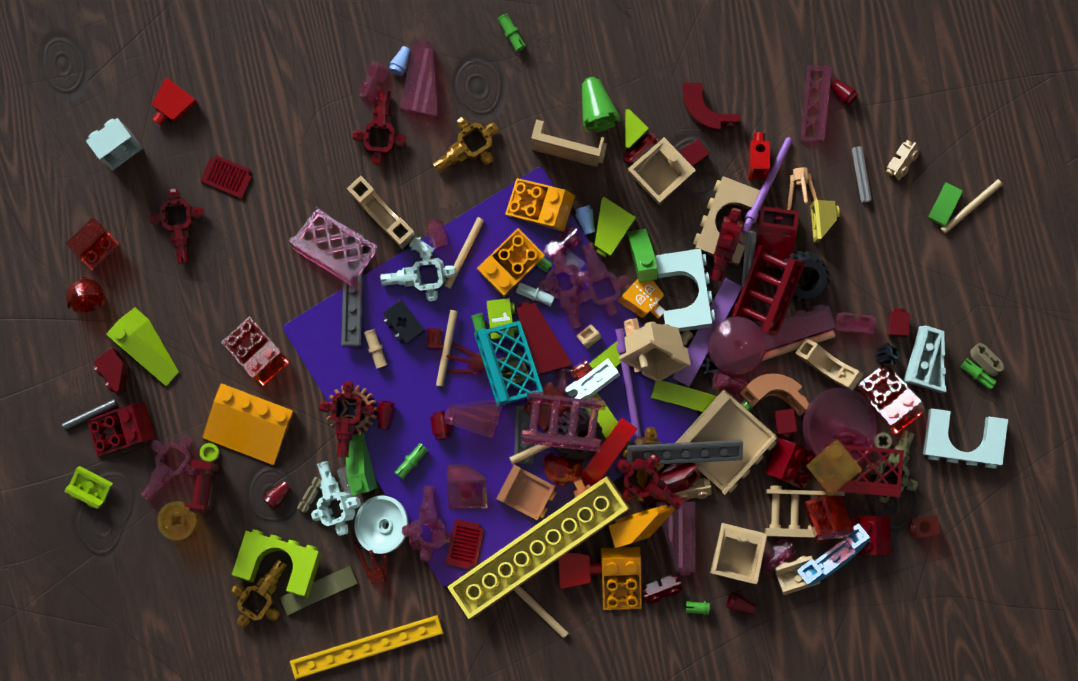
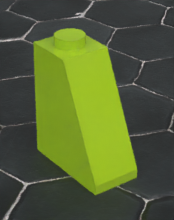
M605 197L601 200L594 246L597 249L596 253L604 258L612 256L636 218Z

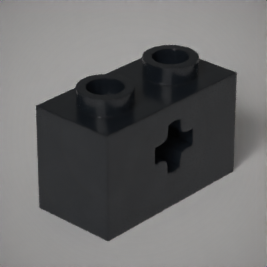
M401 299L383 312L385 316L383 321L389 328L392 326L395 328L397 333L394 335L401 343L405 341L408 345L425 331ZM399 319L403 321L408 320L406 321L407 326L405 328L403 326L398 327L400 324Z

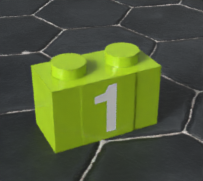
M510 298L487 301L490 328L513 323L512 314H515L514 302L510 303ZM517 327L509 329L507 335L514 338V333H518ZM497 333L491 334L492 341L501 340L502 338Z

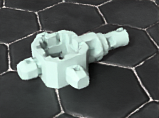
M423 247L420 249V258L422 260L415 262L412 267L398 270L397 273L381 274V280H384L381 283L382 286L394 284L404 285L405 287L415 286L420 291L427 290L426 297L428 301H436L438 299L436 288H440L445 283L446 277L456 275L455 266H445L444 268L442 260L439 258L431 259L432 251L430 247ZM435 264L439 277L438 282L423 284L419 271L420 266Z
M329 461L317 464L322 478L320 489L322 490L323 497L319 498L317 502L318 509L314 510L311 516L314 521L321 520L322 524L326 526L336 525L337 535L343 536L348 534V526L345 522L353 520L355 516L354 509L358 508L361 502L358 497L351 498L348 493L339 490V483L336 482L335 477H332ZM335 499L341 501L339 506L341 510L343 509L341 517L337 519L331 517L333 513L332 509H329L330 502Z

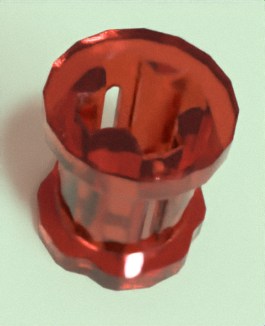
M427 328L428 344H426V348L443 349L441 335L444 329Z
M585 358L578 365L568 368L576 382L592 371Z

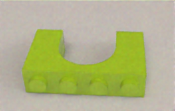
M254 529L252 532L246 531L232 576L254 583L262 559L271 552L284 551L290 555L293 562V570L286 591L308 599L322 554L317 551L318 548L307 545L305 548L299 546L300 543L293 540L284 542L281 541V537L276 535L266 537L263 536V532Z

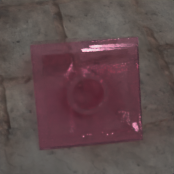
M467 464L447 465L449 509L487 508L486 477Z

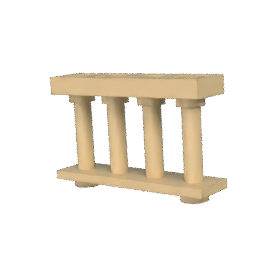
M770 486V489H766V494H772L771 524H769V528H765L764 532L767 536L844 538V531L839 530V527H837L838 496H845V492L782 490V486ZM780 494H791V525H789V529H781V525H779ZM799 495H811L810 526H808V529H800V525H798ZM818 495L830 496L829 526H827V530H819Z

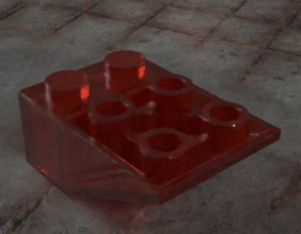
M250 316L221 342L261 387L290 362Z
M884 364L856 386L858 391L894 434L898 433L925 411L921 400L890 367L885 368Z

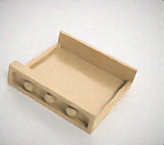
M536 119L531 137V147L534 151L598 167L599 163H603L607 144L604 143V137H601L599 148L544 134V121Z
M723 390L675 443L725 440L743 441V460L694 463L698 466L699 471L720 488L725 495L727 492L731 493L738 484L736 482L740 478L744 479L749 474V468L753 464H758L762 460V454L767 449L771 450L774 447L777 437L727 391Z

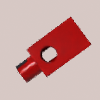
M166 77L152 102L153 107L158 110L152 120L160 126L167 118L176 123L197 104V101Z
M756 132L754 133V140L749 145L748 179L766 180L770 170V141H765V133Z
M566 553L559 558L560 589L591 583L590 575L602 574V564L590 563V555Z

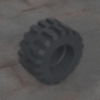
M797 251L796 255L790 254L789 256L792 259L805 262L804 267H812L814 272L810 283L805 286H796L792 298L797 301L808 302L809 299L815 301L816 296L819 298L823 296L821 292L823 290L826 292L828 289L826 284L830 285L828 266L821 258L814 253L811 254L809 251L804 253ZM780 268L782 271L779 272L778 277L782 278L784 269Z
M570 409L569 412L565 411L561 417L558 416L556 423H553V429L550 430L552 435L550 436L552 446L569 461H585L587 457H592L593 453L599 449L598 446L602 443L603 433L601 431L603 429L584 410Z

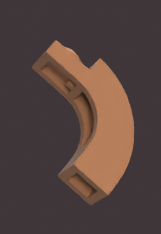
M781 374L759 376L740 392L752 407L768 396L781 398L799 416L811 406L806 397L798 392L802 386L792 378Z

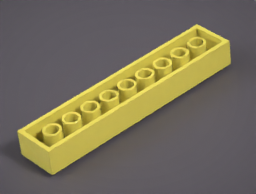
M606 476L450 584L448 589L468 619L474 618L631 508L622 498L610 477Z

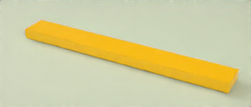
M436 615L291 660L290 664L296 680L443 634L439 617Z

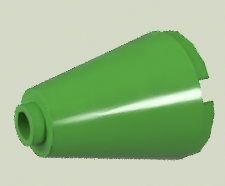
M595 77L586 78L585 82L582 83L583 128L587 132H590L589 129H594L595 132L604 131L616 126V121L620 122V115L602 82Z

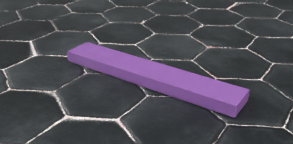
M725 278L710 306V310L714 309L715 321H712V327L697 330L688 347L691 365L676 372L672 377L673 380L688 388L690 387L742 286Z

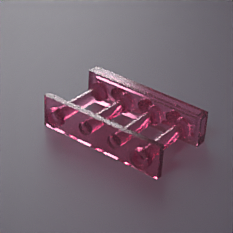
M539 391L527 393L528 402H533L529 429L527 431L522 430V443L600 452L601 441L595 435L598 411L605 410V401H602L600 398H590V400L544 395L543 392ZM540 403L552 405L549 431L546 433H540L537 430ZM560 406L571 407L569 430L566 435H558V432H556ZM579 408L591 409L588 435L585 438L578 437L576 434Z

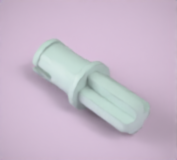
M519 283L516 289V293L533 299L532 302L535 300L551 307L555 297L539 290V287L536 289L523 283Z

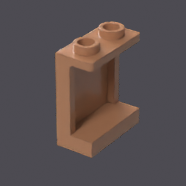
M514 465L496 499L538 521L539 517L543 519L548 510L545 505L548 500L552 502L557 491L554 490L555 486Z

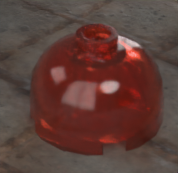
M86 277L78 278L70 284L66 291L67 308H73L74 312L94 311V306L99 305V307H102L105 303V297L101 285L97 281Z
M554 453L544 456L543 470L549 480L555 482L557 486H566V484L574 482L581 473L582 460L580 462H571L561 454H559L560 456H553Z

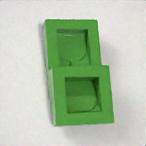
M945 182L928 219L945 227L962 194V190Z

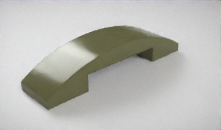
M348 566L313 582L308 599L289 593L280 597V600L287 615L358 584L351 566Z

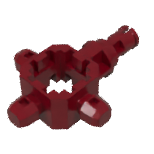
M379 90L378 107H375L372 122L366 125L365 132L363 130L353 131L352 139L356 142L364 141L366 150L369 153H374L372 155L373 165H381L383 162L382 154H390L394 149V144L396 146L406 145L407 137L400 134L395 136V129L391 125L390 91H385L384 96V90ZM372 129H382L390 132L388 147L381 148L370 145Z
M170 189L168 198L171 201L162 204L160 207L161 214L154 213L150 215V223L160 225L162 222L163 227L170 231L171 242L176 247L177 264H183V261L189 263L187 250L188 240H190L189 230L194 225L193 218L199 219L204 217V209L201 207H193L192 209L191 205L184 199L179 200L181 197L178 189ZM179 206L185 207L186 223L174 226L169 225L168 209Z
M733 208L729 217H724L713 255L715 265L710 278L715 281H722L725 268L732 261L743 226V221H740V209Z
M351 381L344 382V393H337L333 396L332 403L330 401H322L319 406L321 412L329 413L331 411V418L336 422L335 434H337L336 439H338L336 457H342L343 453V457L349 458L350 440H352V435L355 433V424L361 421L362 414L364 416L374 415V406L367 404L363 406V400L359 395L352 394L355 385ZM339 399L357 400L355 419L337 417Z
M652 454L647 459V462L642 458L635 459L631 465L627 460L620 459L617 463V468L624 473V484L626 487L622 494L624 500L630 502L636 495L639 497L650 495L656 500L666 501L677 510L681 508L680 505L682 506L685 500L671 492L668 484L659 479L657 469L660 463L659 456ZM638 468L645 469V471L653 476L644 488L638 487L630 481V477Z

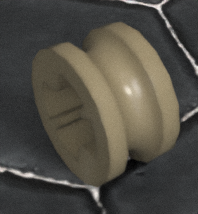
M879 433L874 438V446L876 448L888 449L892 444V439L887 433ZM880 436L881 438H884V436L887 438L886 446L882 445L881 447L879 445L880 441L878 438Z

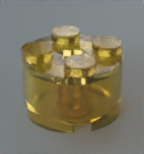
M171 502L163 506L159 511L158 528L165 537L172 540H184L196 532L199 525L198 513L190 512L189 507H184L186 502ZM175 517H181V518H182V519H181V522H182L181 525H180V524L175 525V523H176Z

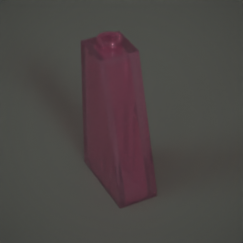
M426 40L414 41L400 103V111L438 119L433 45H430V42Z
M656 502V507L666 504L668 508L673 506L667 502ZM684 502L682 506L680 505L681 508L679 510L675 509L661 526L675 572H680V575H691V572H696L695 502Z

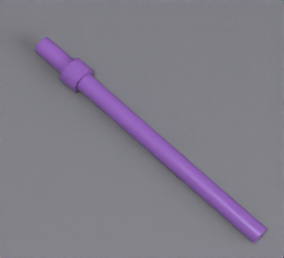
M786 137L752 209L746 214V221L741 230L743 234H748L752 224L756 222L759 216L758 212L793 142L789 137Z
M623 328L615 329L618 342L616 348L617 353L620 355L626 353ZM621 361L631 423L638 428L633 434L634 440L642 436L630 366Z

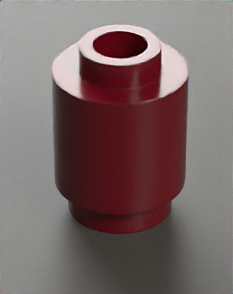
M444 411L434 412L433 416L430 417V422L435 440L450 438L452 430L449 414H445Z

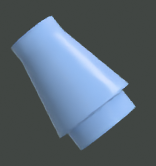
M402 46L401 50L389 63V70L393 74L403 76L406 73L412 50Z
M590 205L575 209V217L582 227L584 234L595 232L593 209H590Z

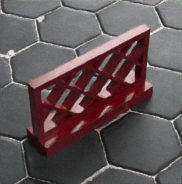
M826 443L822 490L900 497L904 450ZM830 448H838L843 455L836 461H833L829 456ZM851 450H858L862 455L855 463L847 456ZM861 450L868 452L866 454H863ZM872 451L878 452L882 457L874 465L866 458ZM880 452H885L887 454L883 456ZM891 453L899 454V462L892 467L885 458ZM845 456L852 465L842 472L836 463ZM865 458L871 467L862 474L855 465ZM884 460L891 469L881 475L875 466ZM835 465L841 474L835 479L827 478L828 469ZM852 467L861 475L856 480H849L845 475ZM872 469L880 476L875 482H869L864 476ZM892 470L897 475V484H888L884 479Z

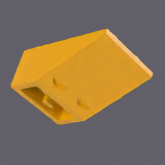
M517 178L505 214L564 232L575 195L564 189Z
M517 228L477 268V271L505 298L539 263L545 254Z
M666 504L615 519V524L609 525L615 548L650 538L676 508H668Z
M640 547L601 548L603 610L642 609Z

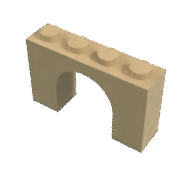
M362 176L357 178L347 188L349 194L402 250L416 236L414 231L382 201Z
M724 176L721 181L717 180L714 187L716 195L714 198H710L707 205L710 211L708 216H703L700 224L703 229L701 234H696L693 242L696 245L695 249H701L702 253L713 256L719 237L715 224L718 211L728 205H738L751 210L760 190ZM737 243L732 261L729 263L738 266L745 249L744 245Z

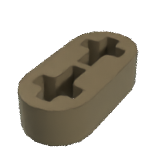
M978 343L971 349V357L989 375L996 376L1004 369L1002 361L986 345Z

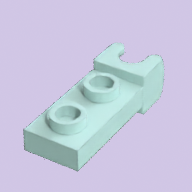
M607 359L579 381L569 385L565 391L570 397L577 395L573 400L577 407H581L590 400L589 398L611 383L620 374L609 359Z

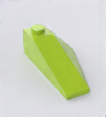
M136 307L119 319L106 334L165 386L179 373L151 321Z

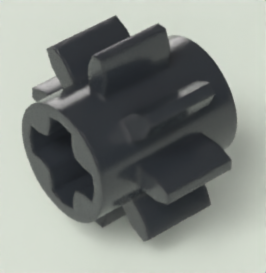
M888 342L877 347L878 351L875 353V358L880 365L884 364L886 368L897 363L896 359L899 358V351L896 346H890Z
M715 355L710 360L705 357L704 359L707 363L701 364V367H704L706 370L703 375L709 373L711 379L714 377V374L720 377L721 373L719 370L725 369L724 366L720 365L723 359L716 360ZM709 362H711L712 364H714V363L717 364V366H716V370H717V371H715V370H711V371H710V370L708 369V368L710 367Z

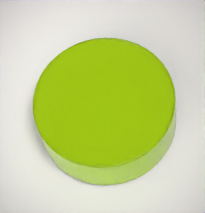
M207 443L201 447L200 457L205 462H215L219 458L220 451L215 444Z

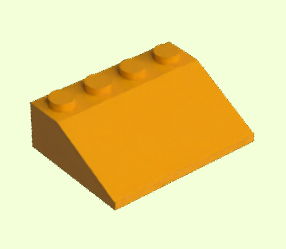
M221 383L202 438L275 465L295 411Z

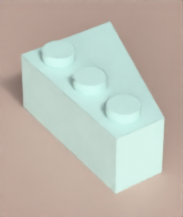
M919 326L904 382L936 392H946L944 331L929 326Z

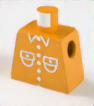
M637 279L617 300L641 318L645 317L650 311L658 319L664 313L663 311H666L658 304L664 294L653 280L638 282Z

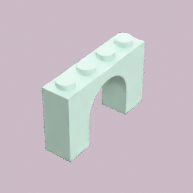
M701 249L655 255L658 278L684 275L693 279L699 288L698 297L692 305L682 309L663 311L665 324L678 327L679 332L712 327V321H715L714 309L710 310L709 303L713 302L711 291H707L706 284H710L708 272L704 273L703 267L707 265L706 255L701 254Z
M929 409L923 455L928 456L929 460L939 461V457L947 458V462L958 463L959 460L966 461V465L977 466L978 463H983L986 468L996 469L997 465L1003 464L1008 419L986 417L983 440L980 446L972 452H962L951 444L948 437L951 411Z

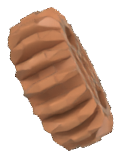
M356 386L352 394L362 397L363 405L365 403L367 405L376 404V400L369 401L373 396L371 393L365 396L366 388L359 392L360 386ZM339 399L344 406V411L340 414L339 418L352 417L355 419V416L351 413L350 415L347 414L349 409L345 403L353 407V405L357 406V402L350 403L347 399ZM376 415L366 416L364 420L361 418V421L355 426L358 435L362 434L360 430L362 427L365 431L369 430L365 426L367 423L371 426L374 425L370 418L376 419ZM331 416L327 417L328 421L333 420ZM332 422L330 426L335 427L336 422Z

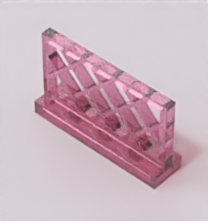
M317 208L298 234L292 236L289 240L292 249L352 286L358 281L357 277L379 248L378 245ZM318 215L324 218L325 224L314 226V220ZM337 226L340 228V234L330 236L329 227ZM326 228L327 237L316 238L315 230ZM313 231L314 239L308 241L302 239L306 232ZM351 235L355 237L356 243L345 245L344 237ZM341 238L343 246L332 248L331 240ZM328 241L329 249L320 250L317 243ZM368 245L371 247L369 253L360 255V246ZM357 247L358 255L347 258L346 249ZM343 250L345 258L336 260L333 257V252ZM359 259L360 265L355 271L349 268V261Z

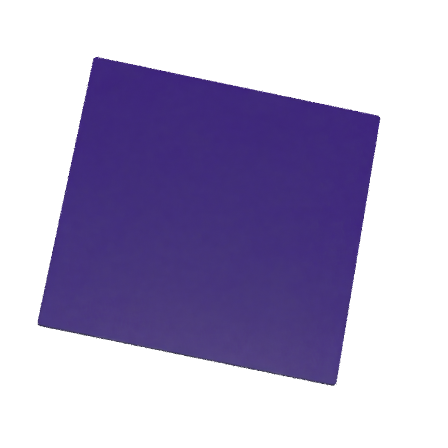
M538 167L520 178L555 187L542 167ZM515 182L422 239L423 242L434 248L431 259L439 258L442 260L444 268L445 266H454L477 217L484 220L451 289L445 287L444 284L440 288H436V291H438V299L436 301H428L426 297L427 290L420 291L415 286L405 287L399 284L382 286L381 282L384 280H381V274L397 273L398 270L412 267L415 262L422 260L420 253L416 250H411L412 248L409 247L363 276L361 347L341 346L343 289L283 326L284 332L327 401L332 403V399L329 396L336 395L334 390L337 389L342 393L341 386H343L345 381H351L354 383L355 388L357 385L360 386L359 392H362L364 388L367 389L365 396L370 393L373 395L369 401L376 400V404L372 406L377 408L380 400L395 403L394 407L396 409L389 429L378 428V412L376 411L374 415L377 418H370L374 425L371 426L367 423L365 426L369 430L365 431L363 427L360 430L364 433L375 479L386 496L396 499L405 508L409 522L408 532L442 586H447L475 568V566H470V569L445 564L455 519L480 524L479 528L484 529L476 565L478 566L575 498L574 491L577 488L574 484V479L581 475L593 456L587 457L585 461L571 462L552 446L534 454L533 464L512 465L509 457L514 456L516 406H535L534 446L550 439V436H552L550 430L553 429L552 425L554 422L556 423L558 416L561 417L562 413L565 411L569 412L570 409L586 411L583 406L577 407L573 400L575 396L570 397L565 391L566 388L593 370L589 363L617 341L615 329L623 328L624 337H626L624 321L637 318L634 312L617 301L623 294L571 212L564 232L505 214ZM517 228L545 254L544 258L552 263V267L547 273L535 266L520 283L536 289L539 287V290L554 295L551 307L535 300L532 302L533 299L516 293L518 285L504 298L477 271V268ZM435 264L420 266L419 271L423 284L438 282L439 277ZM510 298V303L514 302L515 314H512V322L519 321L516 308L520 307L519 304L530 301L531 304L535 303L571 360L572 366L538 375L543 394L497 407L474 336L475 328L471 316L483 313L486 329H490L487 301ZM400 299L425 329L421 335L408 345L405 341L401 343L394 335L397 333L393 326L389 328L383 321L385 318L383 312ZM450 310L458 311L444 386H437L436 382ZM402 319L398 320L400 323L398 327L403 326L405 328L407 326V319L404 321ZM638 320L639 328H642L643 326ZM589 325H592L602 338L586 349L576 336ZM375 329L380 345H383L382 351L388 364L376 369L372 354L368 351L370 348L364 332ZM514 333V339H517L519 333ZM503 339L500 346L509 351L514 345L508 339ZM493 340V342L498 344L500 340ZM517 344L512 351L515 354L522 352L524 355L525 353L524 348ZM499 349L495 353L497 359L508 356L507 353ZM620 363L615 367L620 376L597 393L618 422L623 417L631 423L622 365ZM525 364L529 374L531 371L530 366ZM630 366L641 436L645 437L647 427H655L657 438L662 444L675 443L699 417L698 413L693 409L651 398L655 380L643 375L642 371L635 373L634 367ZM673 374L661 380L679 385L677 381L672 379ZM531 381L527 382L524 386L525 389L531 392L537 390L535 383ZM513 386L507 389L509 397L518 395L520 391ZM347 399L350 403L357 402V400ZM341 401L338 402L337 417L344 411ZM345 403L349 409L347 414L350 415L351 413L352 415L356 416L354 410L357 406L353 405V407H351V405L349 406L347 403ZM444 411L445 414H449L452 430L450 433L451 437L435 440V435L432 434L430 417L433 416L434 412ZM362 414L361 418L362 420H364L366 416ZM634 435L630 438L631 443L629 445H633ZM603 436V438H601V440H602L601 445H602V444L604 443V441L606 440L604 436ZM421 443L429 451L417 463L418 466L414 467L404 480L401 479L395 471L406 460V455L409 456L418 444ZM621 452L602 479L607 476L613 482L624 475L617 468V463L620 459H625L621 456ZM514 465L555 486L554 490L557 492L552 502L547 501L545 507L548 510L543 519L539 517L537 521L496 499Z

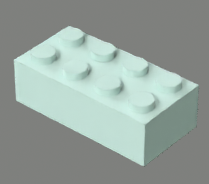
M118 118L107 121L103 129L92 132L88 136L89 139L86 140L99 160L112 171L143 149L132 132Z

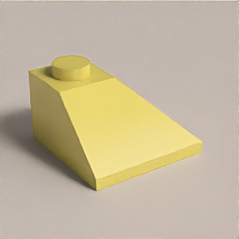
M814 200L810 205L814 243H818L836 222L837 217L840 216L839 206L835 205V201Z

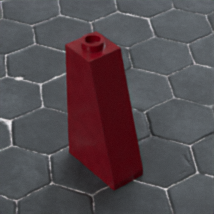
M530 301L519 304L520 307L516 308L537 374L541 375L572 366L571 360L536 304H531Z

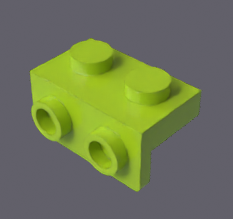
M78 466L65 492L72 498L79 499L88 506L99 509L105 503L113 483Z

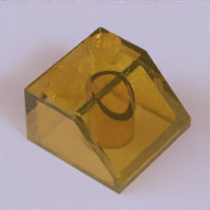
M838 439L806 465L830 496L862 471V468Z

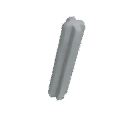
M860 146L854 147L852 154L861 202H870L872 198L863 148Z
M749 231L745 238L742 287L754 260L757 233Z

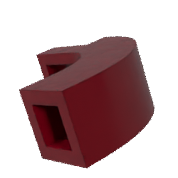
M683 82V104L688 115L695 123L705 129L720 132L721 124H724V127L727 128L739 125L740 114H720L707 108L702 97L703 83Z

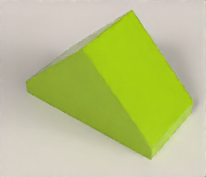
M630 109L625 110V150L632 148L649 129Z

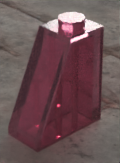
M495 399L453 404L445 412V424L484 437L493 438L502 407H497Z

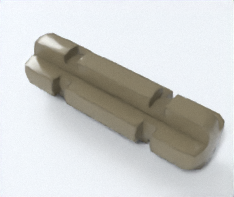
M318 477L313 479L312 485L309 486L302 498L303 501L297 507L298 510L303 513L308 511L309 504H312L319 492L318 489L321 487L320 481L322 479Z

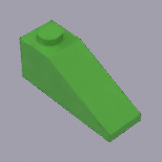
M646 228L627 232L638 282L658 279L655 255Z
M361 432V435L356 433L352 436L349 446V458H346L347 479L352 495L370 492L378 488L363 432Z

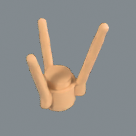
M808 168L793 169V175H790L787 210H791L795 182L796 185H802L805 203H808L806 184L809 185L813 199L818 200Z

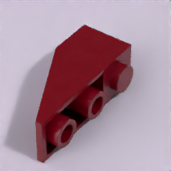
M694 463L670 464L663 472L658 474L659 479L667 483L673 493L689 489L701 477L698 466ZM650 495L643 497L645 504L657 501Z

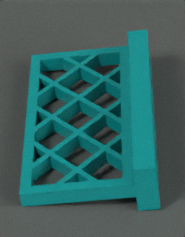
M520 321L476 331L475 339L497 407L543 394V389ZM517 327L519 333L517 339L507 335L509 329ZM497 333L502 338L497 344L491 341L489 334ZM504 338L514 343L510 351L500 346ZM516 344L524 348L525 353L523 357L512 352ZM498 349L508 354L504 362L496 358L495 353ZM509 356L520 360L516 369L506 364ZM522 362L530 366L531 371L528 375L518 370ZM503 367L514 372L510 380L502 376L501 371ZM515 374L526 378L522 387L512 382ZM529 380L535 383L537 390L531 392L525 389L524 386ZM509 385L520 390L518 395L509 397L507 392Z

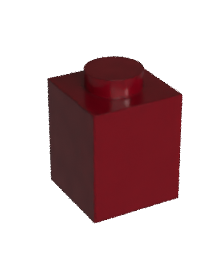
M699 138L679 152L692 167L709 156V152Z
M894 308V311L888 313L887 336H909V312H905V309Z
M794 409L773 412L776 435L781 434V438L793 436V433L797 432Z

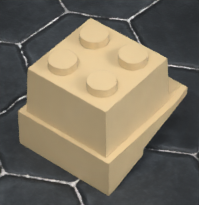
M664 137L638 159L627 172L660 205L696 170Z
M648 322L644 327L633 330L631 334L624 337L626 353L620 355L619 360L642 371L643 375L659 382L691 365L688 349L683 347L678 327Z
M722 523L710 573L757 584L767 534Z

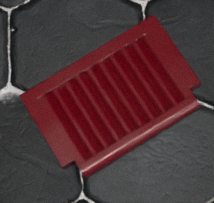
M215 155L214 160L209 159L200 181L242 199L252 176L249 175L250 169Z
M455 519L445 564L470 569V566L476 567L484 529L479 528L480 524Z

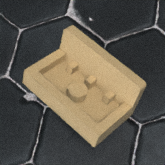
M803 556L790 563L784 562L775 568L783 595L820 584L819 581L808 586L797 571L813 559L812 556Z

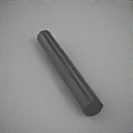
M113 399L62 423L64 430L72 428L116 407L117 403Z

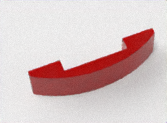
M623 417L579 476L585 485L590 484L592 487L602 479L638 429Z

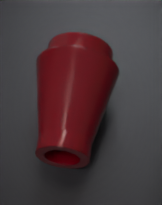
M835 79L830 85V88L836 93L843 104L848 106L859 95L856 89L838 79Z
M379 401V405H377L378 428H390L396 409L394 402Z
M282 481L266 493V497L263 500L275 510L276 507H280L291 487Z
M731 593L727 599L726 608L732 612L753 615L756 604L751 603L737 593Z

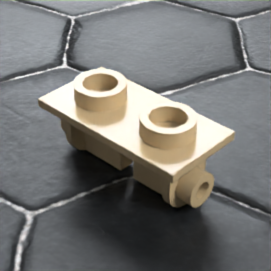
M909 140L903 142L896 152L901 159L893 157L886 167V172L891 176L894 174L896 179L900 181L901 177L907 174L911 162L915 161L919 155L920 149L917 144Z
M705 477L700 478L692 485L693 487L674 493L684 499V502L692 498H706L708 495H712L710 480L705 479Z

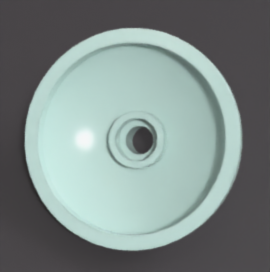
M389 496L370 498L363 503L355 518V534L359 543L366 550L373 553L385 554L394 551L402 544L408 532L409 522L405 508L399 501ZM386 523H389L388 529L385 527Z

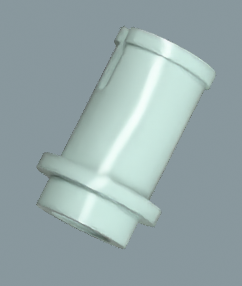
M416 236L409 245L412 248L411 250H416L419 253L421 248L430 246L420 240L421 237L417 238Z

